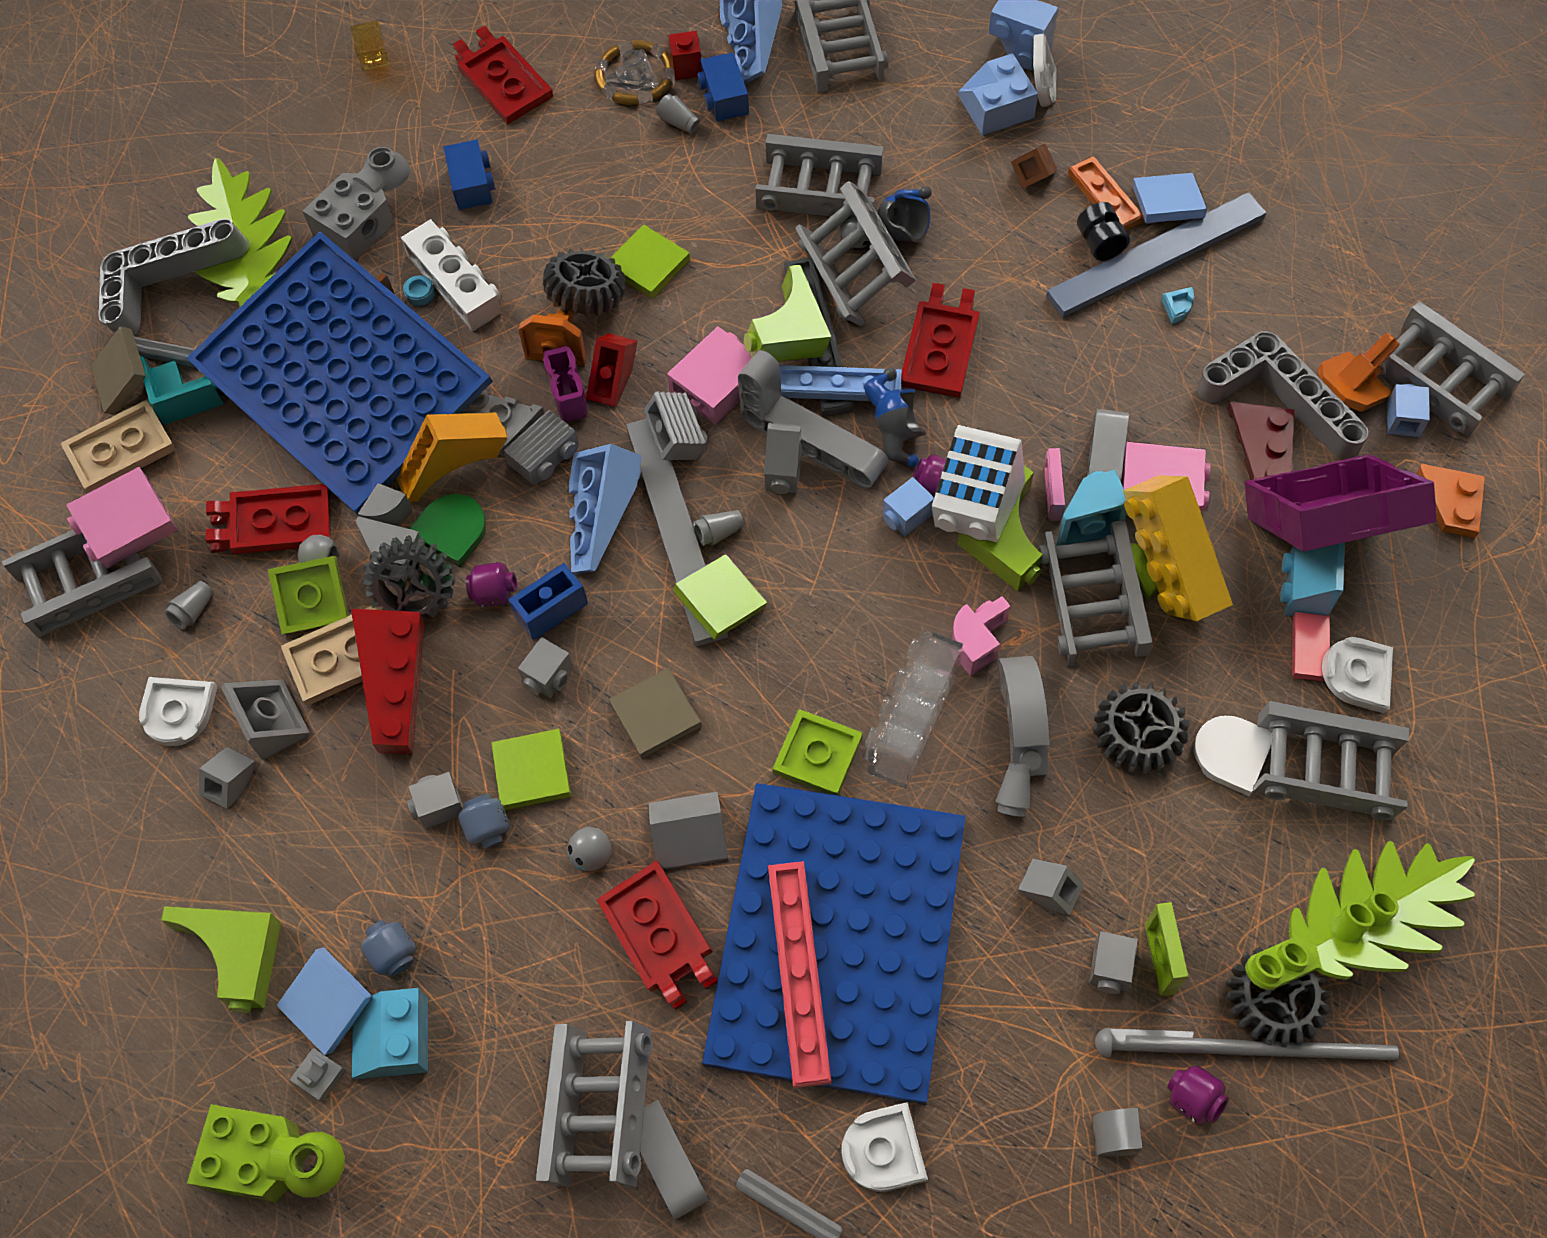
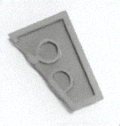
M486 390L461 413H497L508 436L499 453L501 456H504L503 451L545 414L542 406L535 404L527 406L518 403L517 399L506 396L503 399L489 395Z

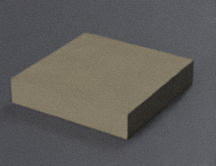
M120 326L91 364L104 413L116 415L146 377L135 338L130 328Z
M669 668L609 699L613 711L641 759L702 727L700 719Z

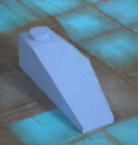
M720 0V20L722 26L727 27L729 33L727 40L729 45H732L734 48L735 58L744 84L751 82L766 72L782 10V0Z
M613 444L574 453L569 479V493L574 494L575 506L569 510L570 519L575 521V531L570 538L572 573L581 574L596 571L637 487L641 474L640 464L642 455Z

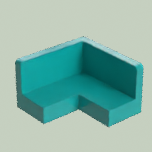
M140 356L146 375L143 381L149 402L163 425L224 404L219 389L205 376L184 383L176 361L151 369L145 358Z

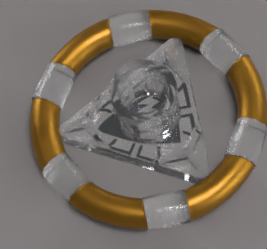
M629 40L612 46L598 59L594 69L595 83L600 92L611 101L624 105H643L657 100L671 88L675 79L672 57L668 51L658 44L644 40ZM645 52L653 54L665 65V73L659 85ZM623 54L622 64L605 78L609 62L618 55ZM613 87L641 90L645 92L638 94H624L618 92Z

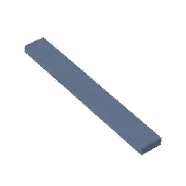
M1248 192L1207 212L1205 218L1192 219L1048 289L1046 297L1061 317L1064 318L1264 220L1266 211Z

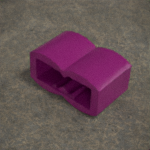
M567 346L545 351L543 357L544 366L559 417L565 423L587 417L588 405L573 352Z

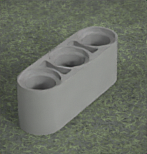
M1096 408L1086 477L1096 471L1108 472L1116 470L1121 481L1129 413Z
M659 1100L645 1106L640 1152L672 1217L676 1220L708 1202L709 1199Z

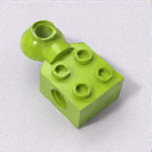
M211 1104L187 1184L206 1191L274 1203L278 1201L288 1188L292 1193L304 1198L318 1197L329 1192L339 1182L344 1171L345 1155L341 1144L334 1136L325 1132H308L300 1136L297 1124L285 1117ZM316 1153L318 1160L315 1168L312 1171L304 1172L303 1163L309 1155Z

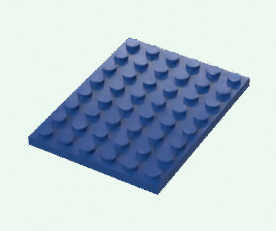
M321 231L186 358L357 515L377 483L388 487L399 476L403 462L426 415L461 414L493 382L485 371Z
M756 783L702 1061L703 1066L793 1082L768 865L804 861L831 1074V1084L818 1086L926 1105L965 815Z

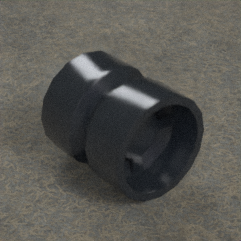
M1099 202L1093 204L1079 215L1077 226L1096 260L1112 259L1128 247L1130 237L1124 226L1119 222V217L1110 203Z

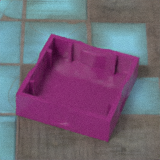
M1370 454L1326 463L1312 468L1244 481L1248 519L1303 552L1437 522L1434 482L1410 471L1398 469L1391 463Z

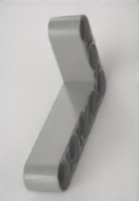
M220 219L108 254L103 259L100 268L99 320L114 334L121 326L132 329L135 336L141 326L142 287L242 257L249 249V240L231 220Z
M1262 331L1255 334L1205 366L1197 391L1200 398L1206 402L1217 403L1256 378H1259L1288 409H1295L1294 415L1338 459L1344 460L1357 457L1368 437L1366 425L1272 332Z
M757 351L738 374L741 415L752 427L767 434L768 423L801 426L803 455L864 488L872 487L888 465L889 459L887 455L878 447L783 397L781 394L780 365L769 353Z

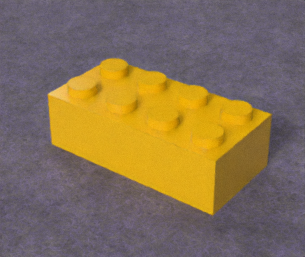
M1157 475L1123 490L1126 499L1124 500V507L1128 516L1133 519L1137 529L1135 538L1139 547L1144 550L1148 560L1146 564L1147 572L1158 588L1159 594L1157 599L1161 609L1170 616L1199 621L1232 606L1233 603L1189 477Z

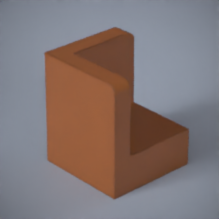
M1046 143L1011 161L1023 189L1057 171Z

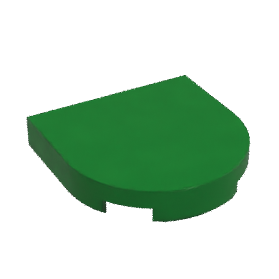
M451 494L433 501L409 529L419 531L421 538L425 539L424 545L429 548L432 544L436 543V553L446 552L447 559L461 567L484 538L486 519L481 506L474 499L465 495Z

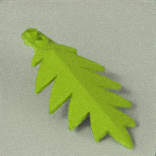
M215 158L212 168V184L197 188L200 196L215 210L190 214L188 219L196 226L220 219H229L249 240V249L242 257L194 272L216 285L229 288V290L218 292L217 296L228 302L239 303L241 307L274 275L271 273L283 259L293 238L287 235L265 247L281 225L286 211L280 209L257 221L269 202L272 190L265 188L244 199L248 191L251 174L245 171L232 177L219 158Z
M1388 841L1379 856L1371 885L1359 850L1353 849L1344 868L1339 902L1327 869L1321 868L1310 893L1306 922L1300 909L1294 908L1289 919L1290 939L1252 955L1245 964L1247 976L1258 987L1274 990L1315 970L1329 977L1348 980L1352 977L1353 973L1344 966L1370 971L1405 972L1409 965L1381 948L1414 953H1439L1443 948L1442 945L1412 928L1454 930L1461 929L1465 925L1464 921L1436 905L1468 901L1475 896L1474 892L1457 883L1468 872L1475 859L1472 856H1462L1438 862L1432 846L1427 843L1415 856L1405 874L1394 843Z

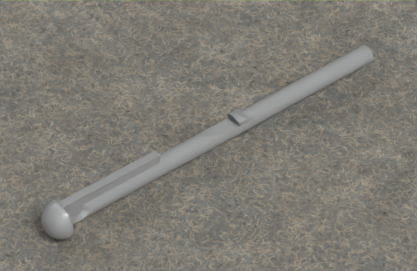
M1110 1028L1100 1030L1095 1037L1097 1051L1102 1056L1108 1058L1111 1057L1112 1051L1397 1061L1399 1058L1397 1045L1304 1042L1301 1045H1296L1293 1041H1290L1289 1046L1281 1047L1280 1042L1277 1040L1272 1045L1265 1044V1038H1262V1042L1237 1039L1193 1038L1194 1031Z

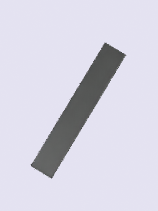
M809 257L784 262L785 273H787L789 266L801 265L831 334V339L823 357L807 358L809 366L843 367L813 259ZM818 399L822 417L853 411L852 400Z

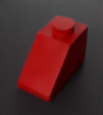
M697 30L667 35L675 80L697 77V73L701 72V51Z
M611 333L596 338L586 399L614 407L618 405L633 370L637 340Z

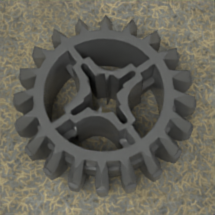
M582 248L576 252L569 249L567 254L559 252L557 257L550 258V262L546 264L542 285L546 298L553 302L554 307L562 306L563 312L572 311L574 316L578 313L584 314L586 317L589 314L600 316L601 312L610 313L611 308H617L619 302L622 301V296H624L625 274L621 271V266L615 264V259H606L605 253L596 254L594 250L586 252Z
M410 535L406 536L404 544L397 537L392 538L391 546L385 542L380 544L379 552L373 551L370 555L371 562H367L364 567V571L368 574L364 575L363 584L369 586L365 591L366 597H375L371 603L372 608L383 606L382 610L420 612L424 622L427 619V614L433 618L438 616V608L445 609L448 605L447 599L452 598L454 592L451 586L455 584V577L449 575L453 571V565L444 563L447 559L446 552L436 555V543L427 548L424 546L425 539L423 537L419 539L417 544H414ZM397 560H410L406 565L394 564L389 566L390 563ZM420 563L431 571L435 580L431 579L430 575L421 570ZM413 570V581L410 583L408 590H405L406 577ZM384 581H387V585L395 588L398 596L388 589ZM415 595L425 597L420 600H409V598Z
M1137 681L1133 683L1132 690L1125 684L1120 686L1118 692L1111 690L1107 695V700H1101L1098 706L1100 711L1096 712L1094 716V722L1097 724L1093 728V733L1100 736L1096 743L1097 748L1108 747L1104 753L1105 759L1115 756L1117 758L1115 762L1116 768L1122 766L1123 762L1129 764V773L1134 772L1136 766H1140L1144 775L1149 773L1151 766L1157 772L1162 771L1164 763L1170 766L1174 764L1175 756L1182 755L1185 749L1183 744H1186L1189 739V734L1185 732L1189 727V720L1182 719L1186 713L1185 708H1175L1178 702L1177 696L1167 699L1165 697L1167 693L1166 688L1161 689L1159 693L1153 691L1154 686L1152 682L1147 685L1146 689H1142ZM1140 707L1136 712L1125 711L1124 714L1119 713L1127 708ZM1153 712L1157 714L1162 720L1157 719L1154 716ZM1141 718H1143L1142 726H1144L1145 729L1142 733L1141 738H1139L1140 729H1138L1137 727L1139 725ZM1119 734L1125 736L1129 740L1130 744L1125 742L1119 736ZM1158 741L1164 742V744L1156 748L1142 749L1143 745L1147 743L1157 744Z
M1261 947L1255 948L1253 955L1263 951ZM1244 954L1240 959L1242 965L1235 964L1231 969L1235 977H1230L1226 983L1229 988L1234 990L1228 992L1226 1000L1237 1003V1005L1231 1008L1230 1015H1241L1243 1017L1238 1024L1239 1029H1244L1249 1025L1253 1028L1250 1033L1251 1039L1255 1040L1260 1034H1263L1265 1044L1272 1045L1276 1038L1280 1042L1281 1047L1289 1046L1290 1040L1296 1045H1301L1304 1043V1036L1308 1039L1316 1036L1315 1028L1321 1029L1326 1024V1020L1322 1015H1327L1331 1010V1007L1323 1002L1331 997V992L1320 989V986L1327 981L1326 977H1316L1314 975L1315 971L1296 979V981H1291L1274 989L1276 994L1278 992H1281L1282 995L1290 993L1282 1002H1280V998L1278 1000L1274 997L1266 999L1274 990L1262 989V992L1257 997L1251 998V980L1247 976L1245 964L1252 955ZM1304 994L1306 1009L1302 1020L1298 1021L1295 1015L1297 1011L1295 999L1299 995ZM1260 1011L1272 1013L1278 1022L1268 1019Z

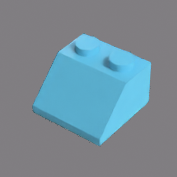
M1116 470L1108 472L1096 471L1083 478L1063 514L1056 546L1105 539V535H1110L1112 522L1125 520L1127 512L1124 507V500L1126 499L1123 493L1124 488Z
M1345 543L1304 552L1293 546L1290 553H1284L1281 570L1287 574L1286 582H1283L1280 591V602L1285 603L1284 615L1293 616L1295 612L1320 615L1330 614L1343 592Z
M419 988L381 991L372 995L373 997L353 1024L352 1079L427 1073L428 998Z

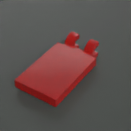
M485 25L475 30L476 35L481 39L478 42V46L481 49L473 53L462 39L452 44L454 50L458 53L455 55V59L458 61V70L507 125L553 97L552 88L504 36L495 39Z
M933 282L929 301H919L902 368L901 387L961 398L980 315L979 311L972 310L975 290L963 288L959 308L942 305L945 284Z
M324 484L230 492V501H206L207 516L210 515L211 524L219 525L227 522V529H206L205 541L207 544H210L211 553L223 552L229 547L233 555L297 549L306 538L312 535L320 534L331 538L330 490Z
M657 860L596 899L646 988L650 992L660 988L668 1004L672 1005L675 1010L688 1003L676 982L691 972H694L699 983L703 984L706 990L718 983L717 977L704 959L713 951Z

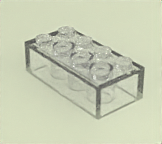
M927 629L923 630L919 640L913 638L906 655L909 658L906 668H899L893 682V687H895L892 698H885L879 712V716L882 717L878 728H871L865 742V746L868 748L864 759L868 760V774L902 788H907L959 673L963 643Z

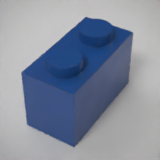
M731 52L701 59V72L697 73L698 83L701 90H706L704 94L705 104L708 111H713L716 122L749 114L748 92L734 53Z
M478 139L443 146L452 191L458 210L493 203L490 191L496 190L492 173H486L485 170L491 168L487 150L481 151Z
M565 563L508 599L515 618L533 641L588 605L583 585Z

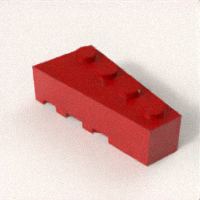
M351 609L372 744L380 754L413 755L425 628L420 612Z

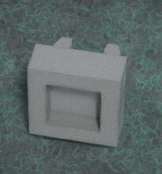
M313 1048L290 1080L323 1103L346 1070Z

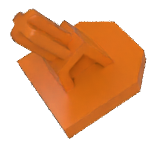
M561 308L555 314L548 313L547 316L533 314L522 321L518 330L525 359L543 361L545 351L567 346L574 354L576 365L585 367L587 356L582 330L571 323L575 317L572 311L563 312Z
M1385 333L1365 354L1359 353L1355 357L1348 351L1323 361L1317 368L1318 377L1347 407L1363 412L1386 402L1392 393L1377 376L1382 371L1379 366L1399 347L1400 343L1394 336Z

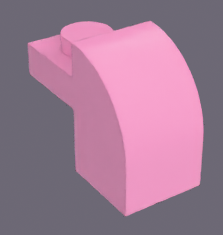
M1003 596L994 602L987 601L983 603L975 613L966 604L955 617L951 639L952 650L956 659L970 676L998 657L1000 643L992 635L991 631L1008 621L1011 606Z

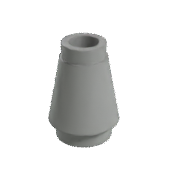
M665 95L657 106L656 113L660 115V120L687 131L689 134H692L699 126L700 119L696 117L677 95Z
M738 510L701 515L699 520L694 521L693 528L696 538L702 546H713L739 529L744 528V520Z
M198 581L195 585L167 603L168 608L164 611V614L173 625L180 629L193 626L210 598L214 595V592L206 583Z
M1009 762L995 801L999 803L998 812L1012 816H1026V810L1031 808L1029 765Z

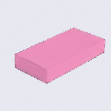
M1050 448L1046 452L1044 461L1048 519L1050 521H1061L1065 499L1060 448Z

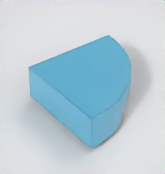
M1192 287L1163 294L1161 301L1172 324L1180 322L1189 314L1194 299Z

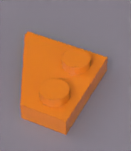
M1421 463L1417 469V475L1434 482L1436 518L1441 531L1476 538L1480 531L1485 476Z

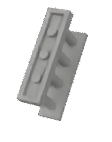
M794 0L795 14L817 93L828 91V79L833 78L834 74L874 68L878 82L884 81V69L888 68V57L886 51H881L868 8L870 6L869 0ZM853 6H856L858 13L855 16L820 22L819 19L813 18L815 13ZM862 26L864 36L829 42L819 39L821 33ZM868 47L870 53L868 57L831 63L830 60H825L829 53Z
M767 134L765 142L766 163H772L768 185L756 184V208L831 217L844 206L843 202L846 200L843 194L838 193L842 171L859 173L857 186L868 194L871 174H882L884 147ZM784 165L801 166L797 189L779 187ZM813 168L830 170L826 192L809 190ZM868 197L874 206V197Z
M848 181L840 188L846 198L843 202V207L814 232L800 224L795 229L801 238L799 240L800 246L811 256L838 305L836 311L839 316L846 322L850 320L862 326L865 324V321L858 310L862 305L890 282L895 283L897 281L908 288L916 281V278L866 192L851 181ZM851 215L856 216L859 221L856 223L857 227L826 253L821 241ZM862 238H869L871 242L870 250L842 274L838 275L833 263ZM877 259L881 260L885 266L882 268L883 272L851 298L845 286Z
M1420 301L1411 308L1402 326L1407 331L1397 339L1400 343L1399 347L1379 366L1382 371L1378 374L1393 385L1413 384L1419 387H1429V410L1467 438L1473 434L1483 418L1477 412L1496 393L1507 399L1515 391L1525 375ZM1416 338H1419L1433 349L1412 367L1398 356ZM1445 356L1459 367L1439 386L1424 374ZM1470 374L1485 384V386L1466 405L1450 393Z
M1125 520L1112 522L1110 535H1105V539L1055 546L1052 531L1045 532L1044 545H1039V552L1043 554L1041 564L1048 565L1062 635L1057 636L1058 650L1060 656H1066L1068 667L1075 666L1077 650L1125 643L1128 646H1133L1135 657L1148 656L1152 646V638ZM1107 552L1108 555L1113 554L1115 565H1112L1111 569L1061 576L1057 560ZM1114 582V585L1120 584L1122 595H1119L1118 599L1067 606L1064 589ZM1119 612L1121 615L1127 616L1129 626H1125V630L1073 637L1071 619Z
M74 530L26 551H20L2 561L3 566L17 581L23 579L33 607L22 612L21 616L24 624L38 638L162 583L163 580L159 571L148 557L140 560L138 552L126 558L127 566L111 573L98 560L92 562L89 558L96 579L78 587L67 559L85 552L83 545L88 542L82 533L77 535ZM55 565L65 593L46 601L36 573Z
M1269 701L1258 713L1257 727L1267 728L1272 732L1270 774L1265 773L1253 785V792L1263 793L1267 798L1274 800L1289 798L1371 814V817L1377 820L1394 819L1408 808V801L1391 798L1392 754L1396 753L1409 741V728ZM1288 733L1303 735L1307 739L1305 781L1285 777ZM1322 740L1338 742L1342 746L1340 787L1320 784ZM1358 746L1373 749L1377 753L1375 794L1355 791Z
M626 1021L624 1037L587 1039V1032L570 1024H555L536 1181L555 1187H570L572 1172H610V1182L627 1187H636L637 1175L641 1169L639 1154L649 1055L653 1048L652 1029L634 1021ZM623 1053L620 1076L582 1077L586 1054ZM589 1092H619L616 1115L578 1116L580 1095ZM614 1132L612 1155L573 1156L576 1133Z

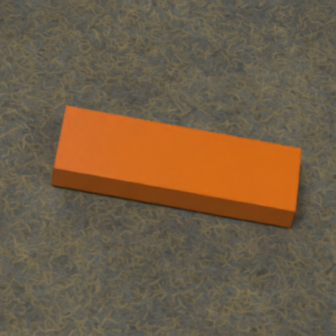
M1094 156L1069 167V177L1092 205L1099 202L1110 203L1119 217V222H1121L1126 231L1143 222V214Z

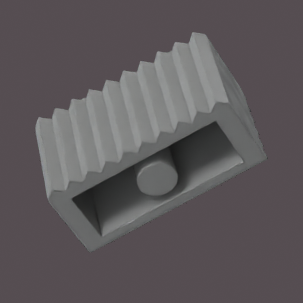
M659 391L655 392L644 408V413L648 419V424H650V429H652L651 434H654L653 439H656L655 444H657L661 459L697 460L707 445V435L699 426L696 407L691 405L686 392L683 394L681 392L677 394L676 392L670 393V391L667 393L664 391L661 393Z
M548 410L503 452L507 464L532 485L536 486L538 482L547 480L553 474L556 465H559L561 461L570 459L576 452L579 443L576 431L569 424H566L565 421H562L560 417L552 413L551 410Z

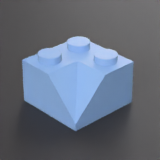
M998 0L991 11L989 34L1000 38L1007 54L1013 53L1022 68L1034 71V35L1044 33L1050 51L1052 50L1058 7L1039 0Z
M1011 53L986 62L958 91V97L983 136L1033 119L1035 117L1038 93L1014 54Z

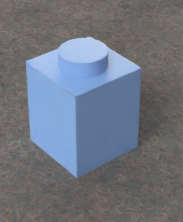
M1396 384L1387 400V434L1420 437L1430 420L1429 387H1419L1413 384Z
M912 477L884 499L883 519L892 530L897 529L905 537L933 515L932 503L934 497Z

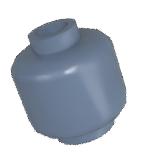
M484 794L462 804L464 809L459 813L458 820L469 844H481L483 849H487L503 842L501 835L509 830L510 822L500 799L490 798L489 794Z
M381 920L365 931L367 938L361 945V951L377 974H388L389 977H393L407 969L415 961L413 955L417 947L400 922L386 924L384 920Z

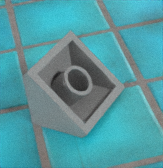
M284 680L232 682L222 685L221 688L247 742L262 760L295 744L310 734Z
M718 792L649 803V821L655 856L664 871L729 860Z

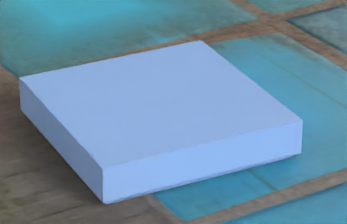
M1193 173L1134 178L1133 189L1145 223L1205 218L1207 208Z
M319 948L315 950L277 1004V1007L324 1055H328L334 1052L373 996L325 948Z

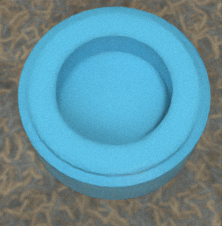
M413 276L403 286L407 302L414 306H424L430 303L435 296L433 283L426 276Z

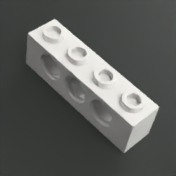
M430 219L401 237L408 258L424 276L432 281L434 288L472 332L502 314L499 303L502 297L494 284L488 285L485 282V277L476 264L470 265L464 250L460 246L455 247L452 244L451 237L443 227L439 229Z

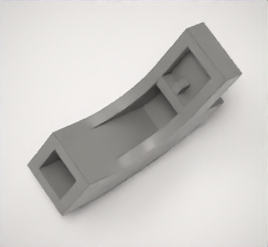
M1033 656L998 658L1000 692L1005 700L1008 715L1011 762L1029 765L1030 776L1048 775L1047 745H1050L1044 688L1037 662Z

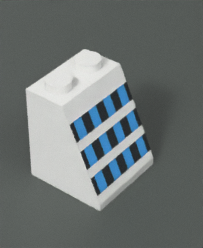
M958 425L932 503L935 527H939L947 532L955 531L970 535L978 540L998 542L1025 483L1022 440Z

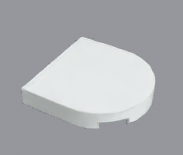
M1043 33L1034 35L1033 66L1040 105L1047 107L1056 101L1057 70L1046 35Z
M1349 637L1332 645L1326 651L1322 660L1323 678L1332 693L1351 705L1383 714L1390 710L1393 647L1357 637Z
M149 677L139 711V720L145 733L153 741L164 746H179L194 740L203 732L209 722L218 686L214 682Z
M1215 717L1207 721L1200 728L1194 740L1193 753L1204 775L1219 784L1250 796L1253 791V785L1258 779L1272 745V732L1268 729L1257 727L1256 724L1239 717Z
M908 1102L864 1113L857 1117L849 1126L842 1142V1160L847 1173L858 1185L871 1191L886 1192L928 1181Z

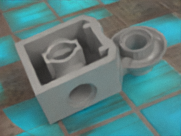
M377 147L368 154V158L363 164V169L359 173H342L302 211L311 233L316 235L321 231L356 261L395 223L384 192L399 187L407 180L410 173L408 161L400 153L392 151L390 148Z

